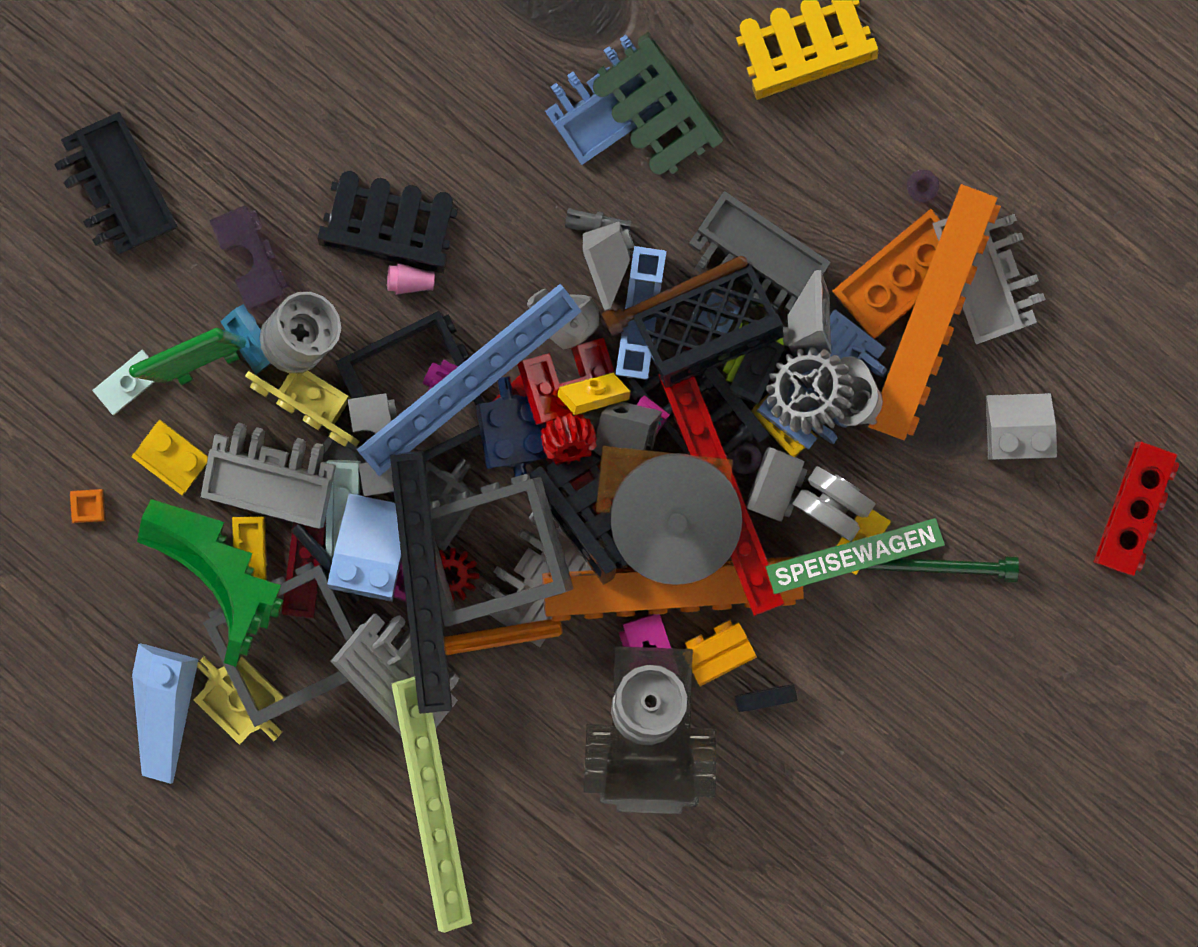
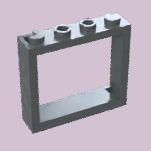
M527 473L511 478L512 485L503 488L497 482L480 487L482 494L470 497L469 491L450 496L452 503L440 506L439 500L430 502L431 519L527 491L553 582L456 610L433 533L442 618L445 627L574 589L541 477L530 479V475Z
M310 562L295 570L296 577L285 581L282 576L272 581L281 585L280 596L316 579L346 642L354 634L355 630L335 590L328 588L329 578L322 565L314 567L313 563ZM219 607L209 612L210 619L203 622L254 727L349 681L338 671L259 710L238 667L224 663L227 644L218 628L219 625L226 622L222 608Z

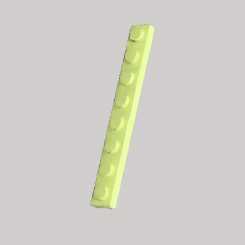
M411 677L391 684L438 931L445 933L472 924L433 713L419 714L415 677Z

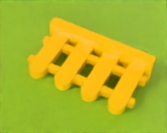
M803 0L800 7L802 15L790 19L789 13L785 9L777 8L770 15L771 26L760 29L757 21L748 18L743 20L740 24L741 36L736 37L738 47L745 45L752 64V66L747 67L749 77L756 75V78L752 79V89L756 100L878 59V46L875 38L866 39L867 36L871 35L869 26L862 28L855 7L860 6L859 0H831L832 5L823 8L820 7L817 0ZM836 14L843 35L832 38L825 17ZM805 24L813 45L801 49L794 28ZM775 35L782 55L771 59L764 38ZM847 44V47L839 50H836L835 48ZM817 55L816 58L805 60L806 57ZM783 65L787 67L778 71L774 69Z

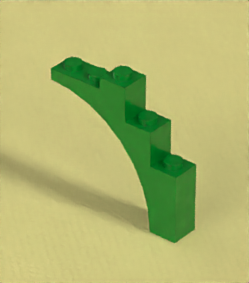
M151 499L141 518L137 542L161 551L182 563L196 574L213 592L224 612L228 626V646L224 663L236 667L241 655L247 656L253 641V637L250 634L256 635L259 627L267 629L271 618H278L283 604V600L278 598L281 585L253 576L255 568L250 567L253 553L225 545L227 536L222 535L225 522Z

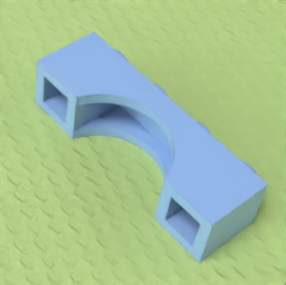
M634 246L625 309L660 293L666 257L665 250ZM656 317L643 322L647 330L655 331ZM634 320L627 323V327L623 328L624 332L621 334L616 376L647 380L651 355Z

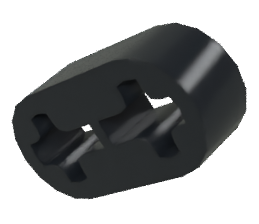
M795 684L752 691L735 696L738 712L751 711L798 700Z

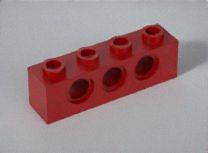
M1141 441L1135 442L1097 549L1094 563L1134 576L1136 571L1140 572L1147 556L1146 553H1143L1147 540L1152 541L1157 529V523L1154 522L1158 510L1162 511L1168 498V493L1164 492L1168 480H1174L1178 471L1179 463L1175 462L1177 454ZM1147 470H1151L1156 475V483L1149 489L1144 487L1141 482V477ZM1139 500L1145 505L1146 511L1143 517L1136 519L1132 516L1130 509L1131 505ZM1125 531L1132 532L1135 537L1134 545L1129 549H1124L1120 544V536Z

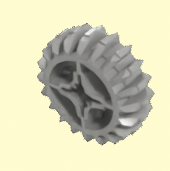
M811 347L808 355H806L802 349L798 348L796 358L786 354L788 363L785 365L776 363V367L780 372L778 374L771 373L770 379L774 384L766 386L767 392L771 394L767 398V402L773 407L772 414L776 418L780 417L779 422L784 427L790 425V429L796 433L802 428V431L809 435L813 427L818 433H822L823 424L825 423L830 428H834L835 424L832 419L836 416L839 419H844L841 409L851 408V403L846 398L854 396L853 389L849 387L853 384V378L847 375L848 367L845 364H840L841 360L837 355L830 357V353L825 349L818 354L816 348ZM813 370L810 374L801 375L804 372ZM833 378V390L828 399L825 396V390L830 385L828 381ZM793 383L795 385V391L793 395L790 397L792 401L788 404V390L790 388V385ZM801 385H804L807 389L812 388L819 397L813 393L808 394ZM811 407H820L814 411L807 412Z

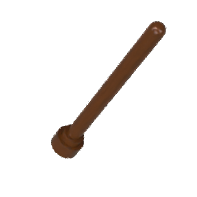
M738 256L623 311L620 308L615 311L613 308L601 313L613 337L624 332L623 328L627 327V323L633 320V315L745 268L748 261L746 257Z

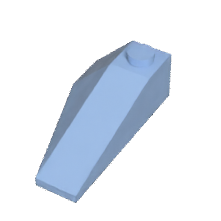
M140 643L137 648L132 678L142 776L171 784L174 781L198 659Z

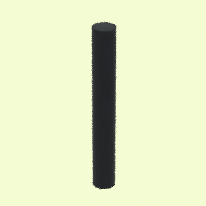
M298 524L291 532L318 563L322 565L327 573L330 574L333 559L302 524ZM345 592L354 603L363 597L362 595Z

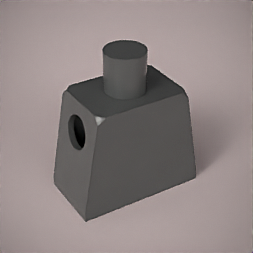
M620 402L607 406L602 414L593 410L585 413L584 418L590 419L594 425L597 439L596 448L594 449L595 453L629 473L638 465L651 459L656 432L662 414L661 411Z

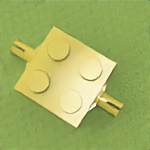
M241 655L237 667L259 710L285 698ZM205 656L200 660L201 662H198L197 668L209 679L205 688L194 701L239 745L252 732L260 728L273 742L283 733L271 720L254 727L225 667L217 669Z

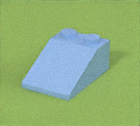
M349 493L327 583L328 588L392 602L401 564L395 503Z

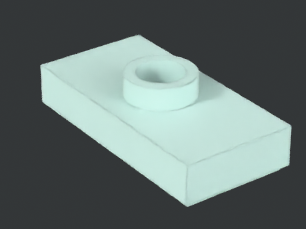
M144 350L138 352L92 390L112 415L118 413L154 383V381L133 378L129 374L130 366L149 358Z

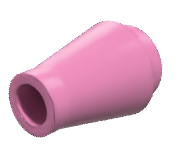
M397 263L396 266L389 265L387 275L388 291H395V295L424 290L433 291L434 271H426L401 263Z

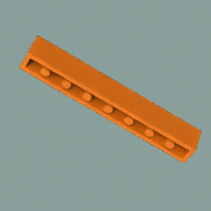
M963 184L960 185L882 389L883 405L876 417L877 423L874 425L869 424V428L904 441L907 434L914 435L920 419L914 416L918 404L925 406L931 388L926 386L930 374L937 375L943 358L937 356L941 344L948 346L955 327L949 326L953 313L960 315L966 297L962 296L961 292L964 284L971 285L978 267L972 265L976 253L983 255L990 236L984 235L988 222L995 224L1001 208L1000 205L995 204L998 197Z
M798 556L766 559L768 561V564L771 565L789 559H793ZM726 561L721 568L704 579L677 585L653 581L642 576L632 567L616 568L614 579L603 585L593 570L569 571L574 589L543 599L545 616H552L553 621L570 620L571 615L584 614L585 619L602 618L603 613L616 612V616L627 617L636 615L635 611L648 610V614L668 613L667 608H680L681 612H696L700 610V606L711 605L713 610H727L732 608V604L744 603V607L750 608L732 561ZM542 573V584L553 582L551 573ZM803 586L780 592L784 601L782 606L794 605L796 600L804 599Z

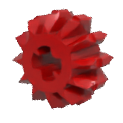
M568 413L564 417L557 415L555 421H547L546 427L541 430L544 452L547 458L553 459L555 463L565 461L569 464L574 460L580 462L581 457L590 456L591 450L596 448L597 439L594 425L590 419L584 418L583 414L572 416L571 413Z
M456 548L450 549V559H447L444 551L440 550L439 553L444 570L447 567L451 570L452 566L459 569L457 575L461 577L460 581L456 583L454 580L452 584L448 583L453 601L455 599L454 591L458 592L462 600L466 599L467 595L462 587L465 586L470 591H475L476 586L468 582V578H480L479 573H469L468 569L475 567L477 562L474 560L465 565L464 561L469 555L467 551H464L458 560L456 559Z

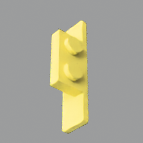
M249 371L245 375L246 378L252 381L251 389L264 397H267L269 392L278 397L277 405L291 414L297 409L305 414L302 420L317 430L321 426L329 429L332 432L328 437L345 447L348 442L357 446L360 442L334 425L348 404V399L351 398L311 372L289 373L279 390Z

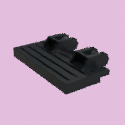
M120 112L77 130L73 134L61 139L66 152L78 147L81 150L57 161L54 164L57 171L68 169L83 160L88 167L87 170L68 177L63 182L66 189L95 177L96 179L83 185L95 210L108 204L110 208L83 221L86 228L95 227L112 217L117 224V227L96 235L92 239L95 246L104 244L124 234V237L113 242L118 255L177 228V224Z

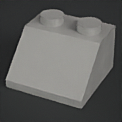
M1051 393L986 396L988 460L1057 457L1056 422Z
M768 447L747 498L746 508L781 522L784 516L789 518L794 508L792 503L795 500L791 498L795 486L801 488L807 473V469L802 468L805 461Z

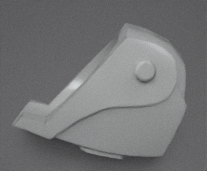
M542 289L530 297L527 303L529 309L549 293L547 289ZM570 294L582 312L550 337L563 350L583 343L597 330L600 316L599 309L591 296Z

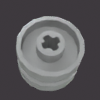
M816 466L809 476L808 482L812 487L821 492L822 495L819 498L808 490H800L792 504L852 542L860 527L855 520L846 515V512L849 510L859 517H868L876 503L860 493V489L836 474L832 475Z
M645 665L634 668L623 677L612 699L611 715L615 727L625 738L636 744L653 745L665 741L675 732L686 712L687 694L684 685L675 673L662 666ZM645 702L651 703V708L647 707Z

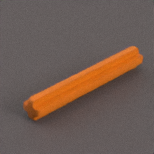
M547 619L445 637L447 655L559 637L563 633L561 621Z

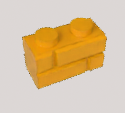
M727 620L714 627L715 634L704 639L702 634L685 642L687 648L682 650V653L699 686L757 658L739 622L732 624L731 620Z

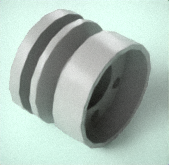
M297 292L292 294L280 304L262 325L259 336L261 349L267 360L277 369L288 373H304L314 368L339 341L341 333L340 316L333 304L321 295L313 292Z

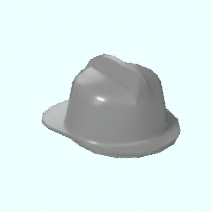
M856 357L841 358L840 364H845L848 367L847 375L853 378V384L849 387L853 389L854 396L846 398L851 403V408H842L841 412L844 414V419H839L836 416L837 420L846 426L867 423L876 424V417L882 409L883 400L869 368L862 360ZM833 378L828 381L830 385L825 390L828 399L833 390Z

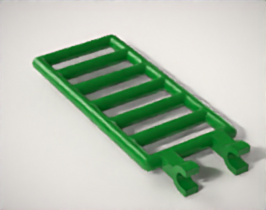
M214 328L133 364L129 368V374L133 378L160 383L178 379L181 385H185L194 380L189 372L220 358H224L228 365L240 360L236 351L245 347L246 339L243 336L221 328Z

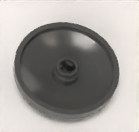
M666 454L643 462L625 477L613 499L611 528L618 551L624 560L639 574L664 584H687L699 581L713 574L730 558L741 534L742 511L733 485L716 466L704 459L688 454Z

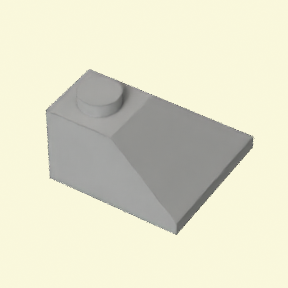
M620 221L583 233V253L604 310L610 309L630 261V249L634 248L629 230H622Z
M821 270L814 271L788 314V327H783L784 346H789L793 357H797L798 348L802 349L806 355H808L811 347L816 348L818 354L823 349L828 350L831 354L830 294Z

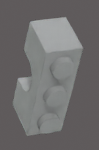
M386 393L348 399L354 433L371 431L376 434L390 423L391 419L397 417L395 400H388ZM368 463L358 464L364 496L394 492L391 467L378 476Z

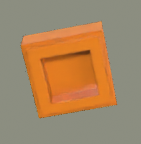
M104 489L70 491L72 523L106 521Z

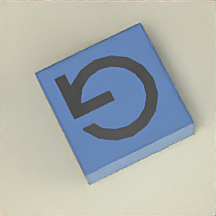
M712 293L706 304L719 308L723 298ZM728 301L724 310L738 314L740 307ZM702 311L697 322L711 328L716 315ZM721 317L716 330L727 333L733 320Z

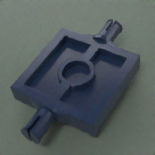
M507 376L497 380L500 398L493 402L476 405L487 469L501 466L513 468L514 476L517 477L527 474L526 465L536 460L547 459L541 440V430L546 427V424L536 425L527 396L513 395L511 377Z

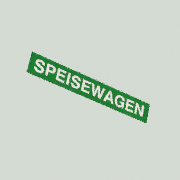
M934 518L765 567L773 592L777 594L941 547L945 544L937 519Z

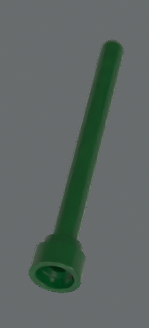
M1005 556L1004 560L999 559L998 562L899 558L867 567L866 569L997 575L998 579H1004V582L1017 583L1019 558Z

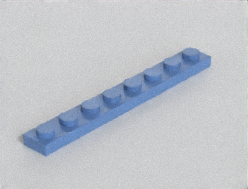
M559 284L357 449L378 476L382 475L391 467V454L407 453L414 449L582 312L565 288Z

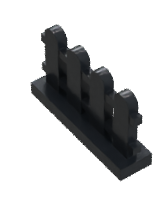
M353 171L342 173L339 183L332 181L331 191L336 192L331 214H324L323 222L329 224L328 227L320 226L317 237L319 246L444 274L447 258L446 254L441 252L442 249L449 250L450 241L445 240L449 219H456L458 213L457 209L452 208L453 199L450 194L440 192L434 197L433 204L421 201V190L415 185H408L404 188L401 197L390 194V184L384 178L375 179L371 184L370 190L358 187L359 178ZM356 197L368 199L363 221L351 218ZM387 204L399 206L394 228L382 226ZM418 211L430 213L425 235L413 233ZM348 228L360 230V233L348 232ZM379 236L391 237V241L379 239ZM414 242L423 244L422 248L410 246V244Z
M593 449L591 450V455L581 457L580 462L574 460L569 464L564 462L559 466L552 462L547 466L548 473H545L540 466L530 473V479L541 477L554 520L603 585L614 579L618 564L622 569L629 564L624 560L615 542L608 534L612 531V506L597 516H594L589 508L606 497L613 503L616 491L622 483V475L616 470H609L603 474L597 467L601 464L603 457L595 453ZM589 472L595 480L575 491L570 483ZM562 489L564 493L567 495V498H564V496L561 494L559 490ZM581 514L583 518L586 520V523H583L578 515ZM599 539L601 540V542H602V543L604 544V546H605L604 549L600 546V544L597 542V540H599Z

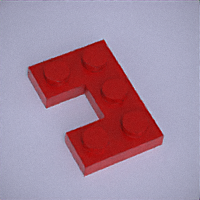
M604 338L579 344L571 348L580 378L559 384L550 353L523 360L517 364L536 425L555 420L557 415L564 417L568 413L573 414L558 397L559 387L610 373L615 374Z

